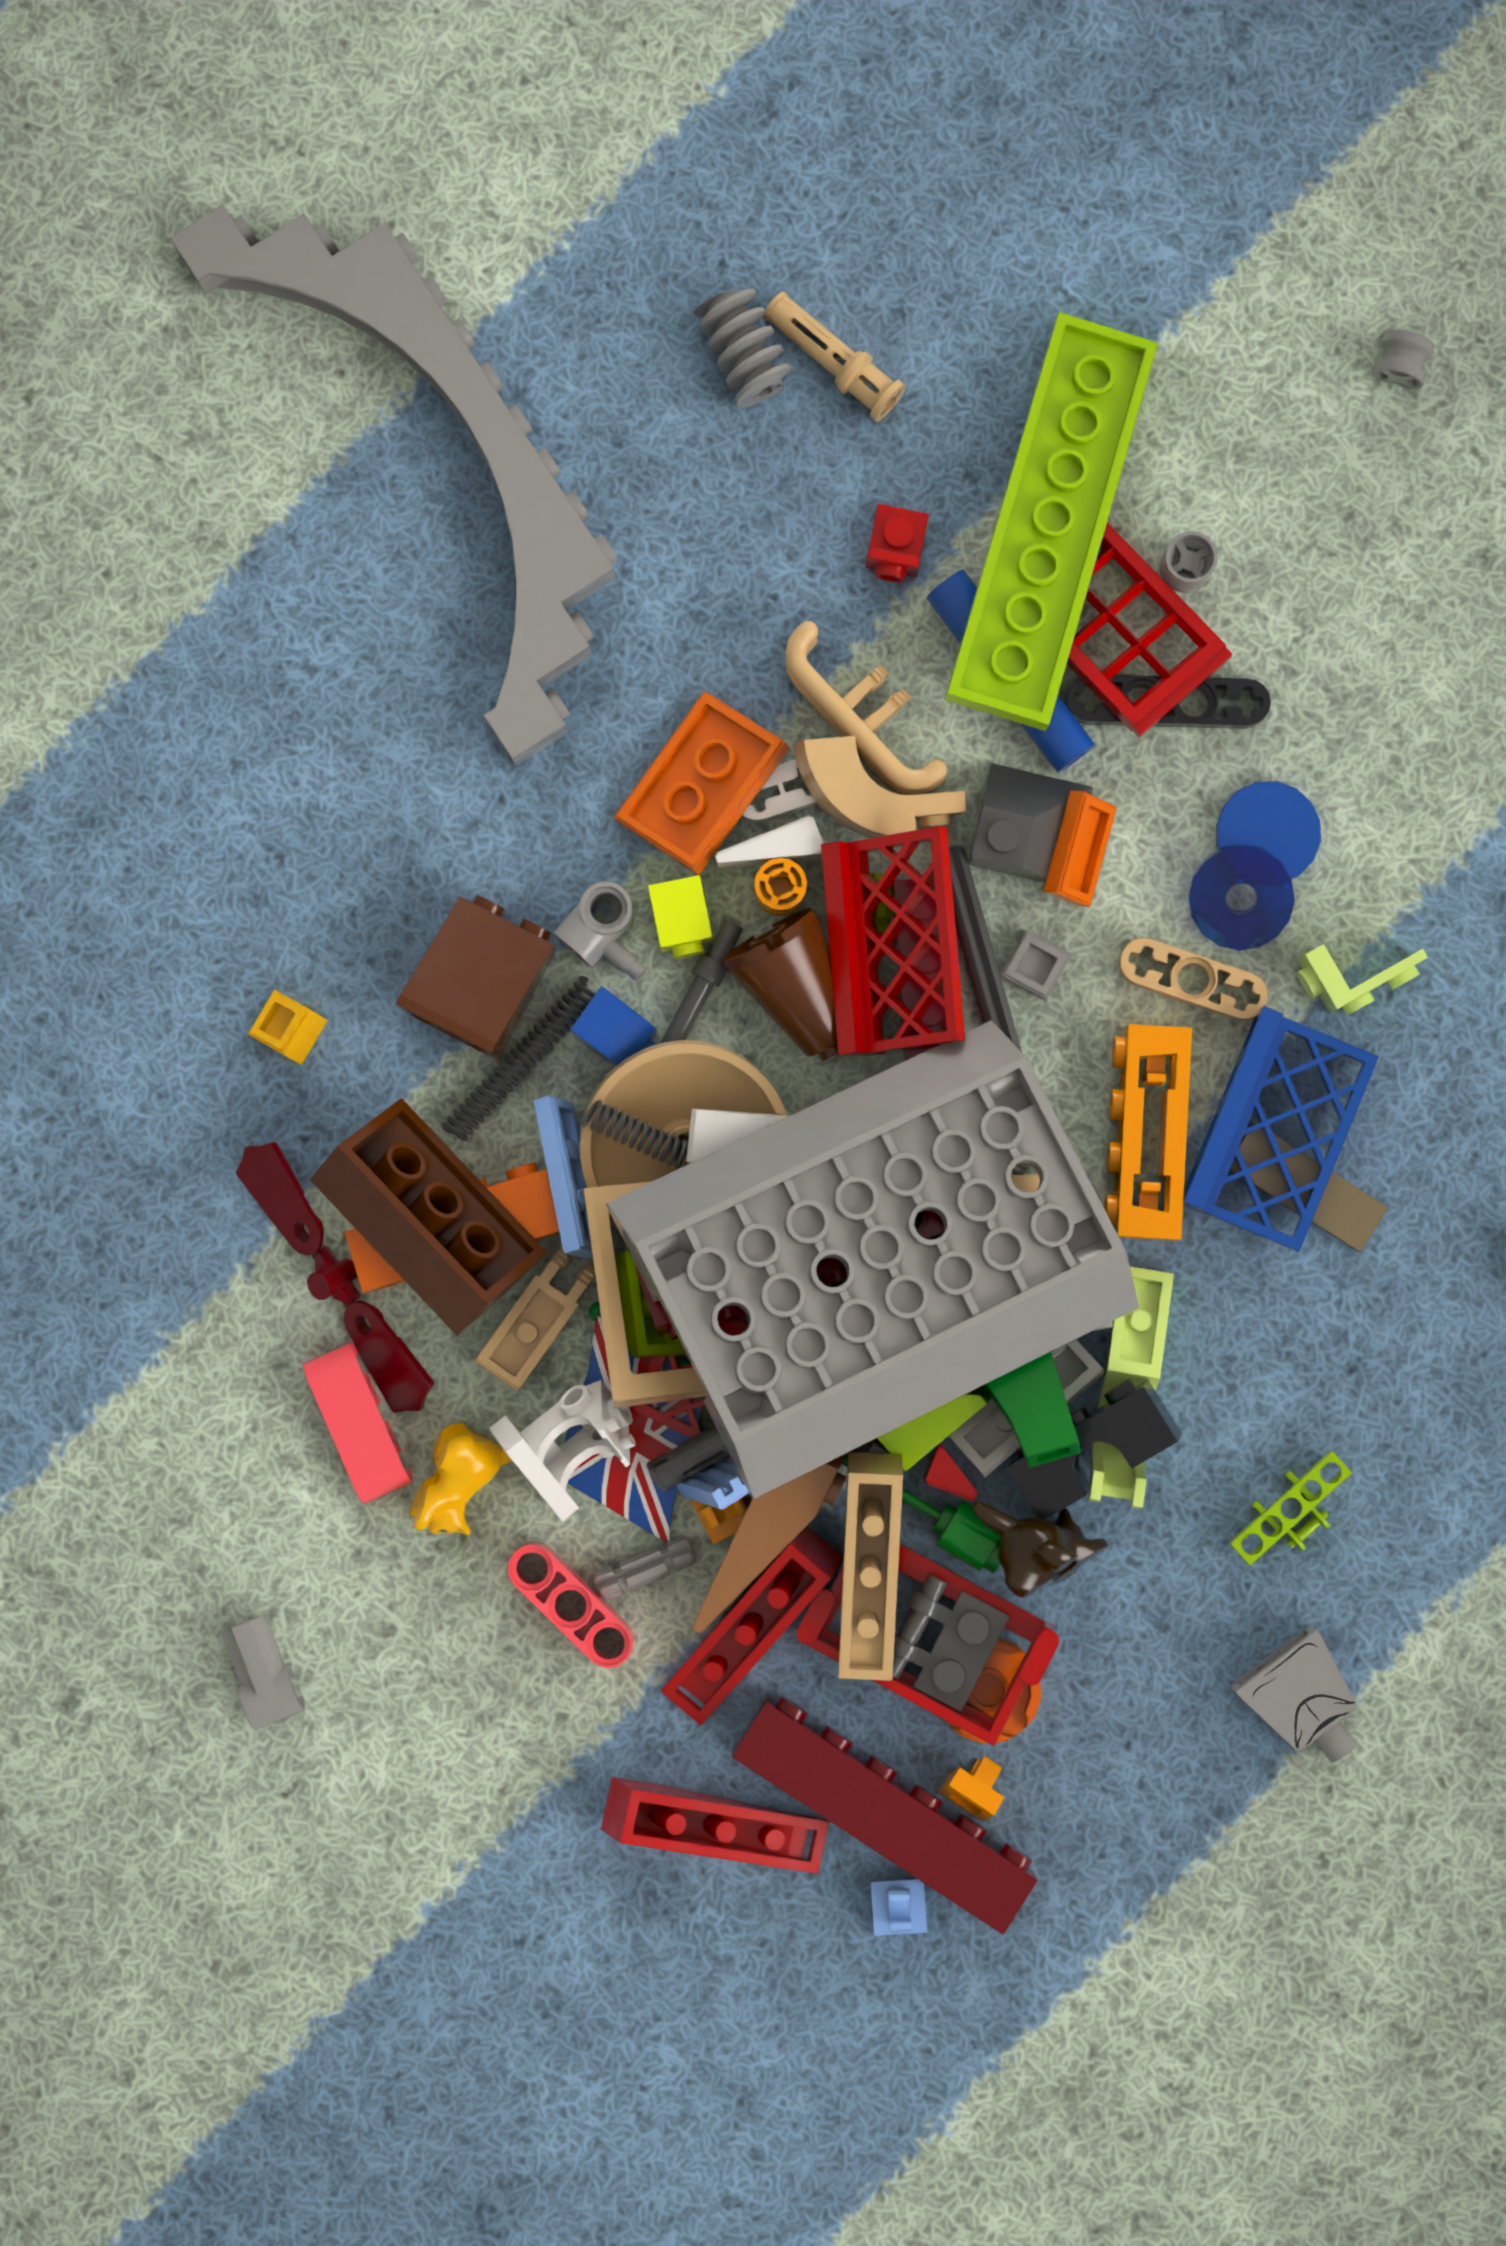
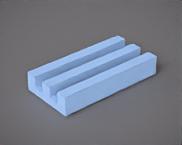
M728 1456L712 1465L713 1468L707 1467L695 1474L696 1479L688 1477L676 1485L682 1497L721 1510L749 1493L732 1458Z

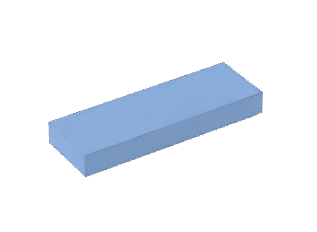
M549 1095L533 1100L563 1252L564 1254L588 1259L593 1257L583 1190V1188H587L580 1162V1130L575 1105L572 1102Z

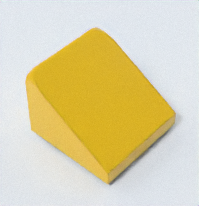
M274 989L248 1035L302 1065L328 1020Z

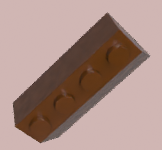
M402 1098L340 1143L310 1178V1181L456 1336L492 1307L548 1253Z

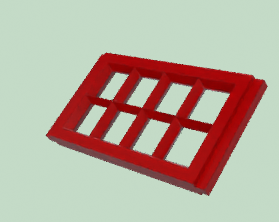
M1107 522L1101 546L1105 550L1097 556L1092 576L1113 558L1136 582L1108 606L1088 587L1085 599L1099 614L1075 634L1067 665L1122 723L1140 738L1231 659L1233 654L1206 623ZM1145 591L1165 611L1166 615L1138 639L1120 621L1116 614L1140 593ZM1108 622L1130 644V647L1101 670L1079 646ZM1176 623L1198 647L1169 671L1147 647ZM1140 655L1162 679L1132 703L1110 679L1136 656Z

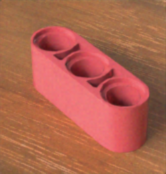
M350 1342L304 1362L303 1369L351 1483L361 1502L366 1504L413 1483V1478L410 1470H405L398 1455L401 1452L389 1421L384 1422L377 1407V1404L380 1403L368 1373L363 1374L356 1358L360 1354L353 1342Z
M534 1541L525 1543L513 1553L508 1564L509 1579L593 1663L604 1668L617 1667L627 1660L634 1644L633 1630L629 1624L552 1548L544 1543ZM533 1552L544 1557L548 1565L545 1578L539 1581H530L523 1577L520 1572L519 1563L524 1554ZM567 1590H574L582 1594L586 1601L585 1613L577 1618H568L562 1615L557 1606L559 1594ZM603 1628H615L624 1637V1648L618 1654L605 1655L596 1647L595 1635Z

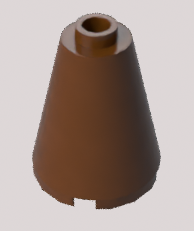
M806 908L773 923L772 929L756 939L754 935L728 952L722 960L727 967V971L807 1057L818 1054L821 1060H826L838 1054L830 953L819 917L816 916L813 909Z

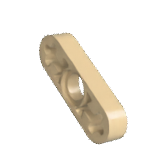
M1139 938L1133 940L1122 950L1119 956L1118 967L1120 974L1129 984L1234 1020L1245 1021L1258 1015L1260 1008L1266 1006L1268 1000L1267 987L1257 975L1153 939ZM1143 949H1148L1151 951L1150 960L1163 966L1168 963V955L1177 958V962L1173 965L1168 975V987L1158 983L1164 973L1148 970L1143 977L1136 975V965L1129 962L1130 954L1139 955ZM1196 965L1205 972L1207 985L1203 992L1192 995L1180 988L1178 974L1184 966ZM1217 972L1227 975L1222 986L1238 989L1243 982L1250 984L1249 993L1257 997L1256 1003L1247 1004L1243 1010H1238L1235 1008L1236 999L1223 993L1218 995V1004L1209 1001L1208 998L1215 991L1218 983Z

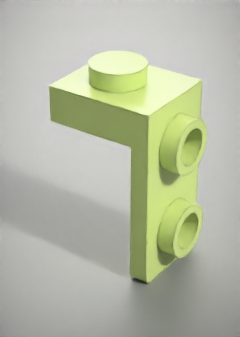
M1323 944L1298 959L1302 969L1297 971V976L1309 997L1314 999L1319 996L1329 1014L1342 1007L1348 1016L1373 1002L1374 998L1370 991L1386 981L1393 990L1420 975L1415 965L1428 957L1424 950L1421 949L1350 990Z

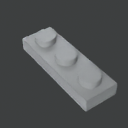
M1076 1339L1051 1351L1067 1405L1104 1375V1369ZM990 1397L991 1399L983 1408L948 1436L950 1441L983 1478L988 1476L1020 1448L1013 1428L992 1397Z

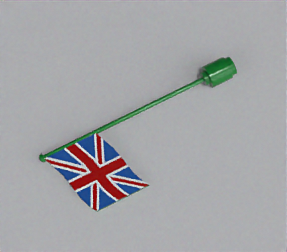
M595 1302L589 1308V1317L592 1321L596 1319L588 1373L583 1385L587 1386L602 1380L612 1393L599 1302ZM628 1350L631 1372L634 1374L646 1373L654 1357L634 1358ZM668 1356L660 1371L672 1370ZM676 1356L679 1368L691 1364L690 1360L685 1357ZM703 1397L690 1398L691 1403L703 1399ZM682 1399L652 1403L650 1405L667 1412L684 1406V1402ZM702 1406L694 1408L698 1423ZM630 1409L633 1422L629 1425V1434L633 1436L636 1443L634 1447L630 1448V1465L625 1467L617 1455L610 1458H602L599 1454H595L582 1462L573 1471L568 1484L664 1542L670 1541V1527L678 1488L675 1485L668 1491L662 1492L652 1479L647 1462L671 1451L690 1438ZM687 1411L674 1415V1417L691 1425ZM583 1425L570 1427L565 1435V1442L583 1429ZM844 1454L841 1464L847 1467L848 1455ZM902 1490V1500L936 1520L932 1531L940 1535L936 1546L978 1571L983 1567L994 1574L1001 1564L998 1559L1001 1535L979 1520L972 1511L970 1503L962 1499L957 1508L947 1503L944 1510L940 1511L907 1490Z

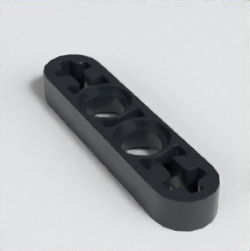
M1114 675L1110 680L1116 686H1120V690L1127 696L1134 688L1141 687L1149 690L1162 678L1160 676ZM1080 677L1073 681L1067 690L1065 705L1079 723L1086 725L1125 726L1116 715L1110 714V709L1104 703L1097 704L1093 713H1086L1084 704L1075 703V696L1082 695L1087 685ZM1209 677L1196 688L1207 698L1208 706L1204 714L1197 717L1188 716L1183 713L1178 704L1153 727L1252 728L1261 723L1269 712L1271 704L1270 695L1265 686L1257 680ZM1216 689L1225 690L1222 700H1236L1241 696L1243 690L1250 691L1251 700L1259 701L1260 707L1254 708L1249 717H1243L1241 708L1225 706L1222 709L1224 718H1217L1214 716L1218 706Z

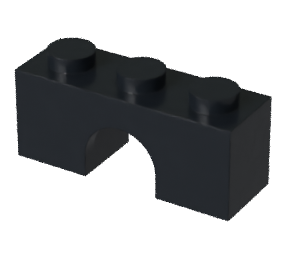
M1128 1379L1104 1394L1108 1402L1107 1404L1091 1413L1086 1405L1070 1413L1080 1449L1094 1442L1109 1443L1123 1454L1131 1469L1177 1443L1182 1434L1149 1379L1135 1386L1132 1379ZM1020 1447L1015 1451L1018 1457L1014 1458L1007 1466L1008 1471L1037 1518H1049L1085 1497L1089 1491V1482L1079 1464L1080 1453L1029 1468Z

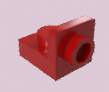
M878 504L865 568L875 569L874 576L888 582L903 583L906 576L916 578L929 514Z

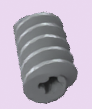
M754 288L740 291L733 289L715 295L700 304L693 311L695 316L702 317L699 326L703 334L712 336L708 345L712 353L720 355L717 361L718 367L721 372L730 373L727 376L726 384L731 391L738 392L734 400L738 408L751 407L778 394L784 388L781 379L792 370L789 363L774 365L772 362L783 352L780 344L765 347L763 343L775 332L773 327L764 326L756 328L755 323L766 312L763 307L747 308L746 305L757 296Z

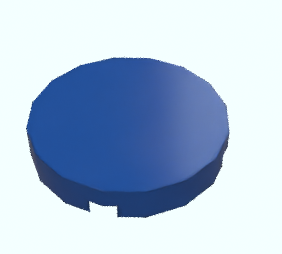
M1278 781L1255 782L1238 790L1222 807L1216 824V847L1224 865L1239 879L1257 885H1281L1297 878L1314 861L1321 843L1320 819L1312 802L1297 788Z

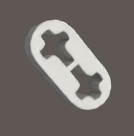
M796 759L779 764L760 790V792H766L777 788L779 795L765 800V810L762 812H756L754 806L749 805L741 816L744 820L752 823L766 822L817 804L812 795L806 796L803 789L785 792L784 785L798 780L799 769Z

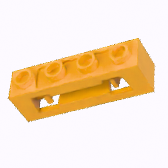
M1128 1024L1123 1028V1037L1114 1036L1112 1067L1121 1068L1120 1089H1111L1109 1119L1118 1121V1141L1108 1142L1106 1168L1107 1173H1116L1115 1194H1106L1104 1209L1119 1238L1166 1241L1182 1239L1192 1028ZM1166 1057H1171L1170 1088L1166 1092H1162L1158 1178H1165L1163 1211H1159L1160 1182L1142 1181L1137 1183L1138 1206L1132 1205L1134 1176L1140 1174L1145 1089L1138 1088L1140 1060L1145 1059L1143 1085L1162 1086V1083H1166Z

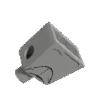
M1310 1626L1306 1627L1229 1686L1237 1697L1297 1752L1305 1749L1315 1741L1330 1762L1333 1763L1347 1755L1357 1744L1340 1722L1357 1708V1704L1322 1636L1316 1629Z

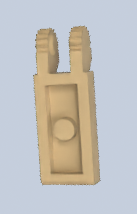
M562 1246L541 1275L536 1274L475 1360V1362L517 1392L520 1391L580 1306L577 1302L596 1277L594 1263L591 1261L578 1274L575 1284L567 1295L550 1283L558 1272L563 1270L572 1258V1255L564 1254Z

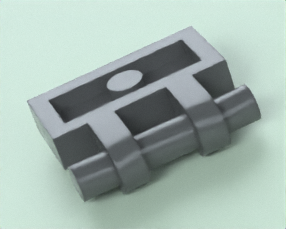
M928 1574L920 1592L914 1590L907 1605L911 1609L898 1635L895 1634L893 1677L900 1678L908 1661L915 1663L923 1669L913 1687L961 1712L1010 1615L965 1591L961 1592L952 1609L939 1602L948 1583L932 1574ZM930 1618L945 1625L931 1652L917 1645Z

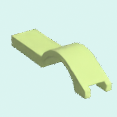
M1130 1266L1139 1308L1112 1321L1113 1327L1110 1330L1106 1367L1098 1408L1108 1403L1104 1397L1105 1393L1128 1379H1132L1135 1386L1149 1379L1156 1391L1161 1375L1174 1273ZM1105 1442L1092 1443L1088 1501L1100 1502L1102 1495L1131 1500L1130 1508L1142 1509L1147 1481L1145 1461L1131 1469L1123 1454L1115 1446Z

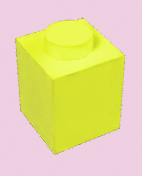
M700 875L648 885L662 953L672 951L674 959L688 958L705 953L703 944L713 943V937Z

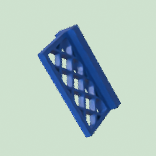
M1263 1006L1260 1008L1258 1015L1254 1017L1184 1188L1183 1206L1196 1212L1205 1213L1293 1251L1300 1252L1379 1056L1285 1018L1283 1013ZM1286 1032L1304 1039L1313 1057L1312 1061L1288 1071L1279 1053V1047ZM1317 1045L1334 1052L1321 1056ZM1343 1055L1362 1063L1355 1083L1336 1091L1324 1062ZM1274 1062L1279 1074L1267 1079ZM1316 1066L1328 1095L1301 1105L1290 1076ZM1282 1080L1294 1109L1267 1119L1259 1101V1096L1263 1087ZM1351 1092L1345 1108H1343L1339 1096ZM1331 1100L1339 1119L1338 1125L1334 1133L1316 1140L1304 1110ZM1255 1110L1260 1123L1247 1128L1252 1113ZM1296 1114L1308 1143L1282 1154L1270 1124ZM1262 1128L1274 1157L1247 1168L1239 1150V1145L1244 1135ZM1331 1140L1325 1157H1323L1319 1145ZM1311 1148L1319 1166V1172L1315 1181L1296 1188L1284 1159ZM1235 1158L1240 1171L1227 1176ZM1277 1162L1289 1192L1261 1202L1250 1173ZM1240 1177L1243 1178L1254 1204L1253 1207L1238 1213L1215 1205L1223 1184ZM1311 1189L1304 1206L1299 1194ZM1287 1198H1292L1300 1217L1292 1237L1272 1228L1264 1208ZM1257 1211L1262 1224L1244 1216Z

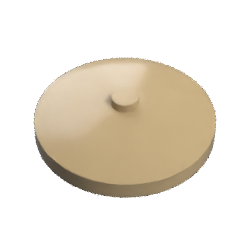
M677 1040L647 1047L624 1059L614 1067L594 1091L584 1112L582 1123L592 1105L596 1101L601 1100L603 1105L609 1103L611 1109L617 1107L618 1113L625 1111L626 1116L632 1114L634 1119L640 1118L641 1123L647 1121L649 1127L655 1125L657 1130L662 1128L664 1134L670 1132L672 1137L678 1135L680 1141L686 1139L688 1144L692 1108L787 1115L782 1100L767 1077L743 1056L730 1049L708 1042ZM597 1109L587 1126L583 1127V1124H581L579 1155L587 1188L651 1182L676 1170L675 1163L682 1147L676 1154L673 1164L668 1166L667 1160L674 1144L671 1146L665 1161L660 1163L659 1158L664 1150L666 1141L662 1145L657 1158L653 1159L652 1153L657 1145L658 1138L654 1142L650 1153L646 1156L644 1154L651 1133L646 1139L642 1150L637 1152L636 1147L641 1139L643 1130L638 1136L634 1147L629 1148V1142L634 1134L635 1127L630 1133L626 1144L622 1145L621 1143L628 1123L625 1125L617 1141H614L613 1137L620 1119L608 1138L605 1134L612 1116L601 1134L598 1133V1129L603 1120L604 1113L595 1130L591 1131L590 1129ZM687 1154L685 1155L680 1168L684 1166L687 1159ZM612 1219L611 1223L617 1228L614 1220Z

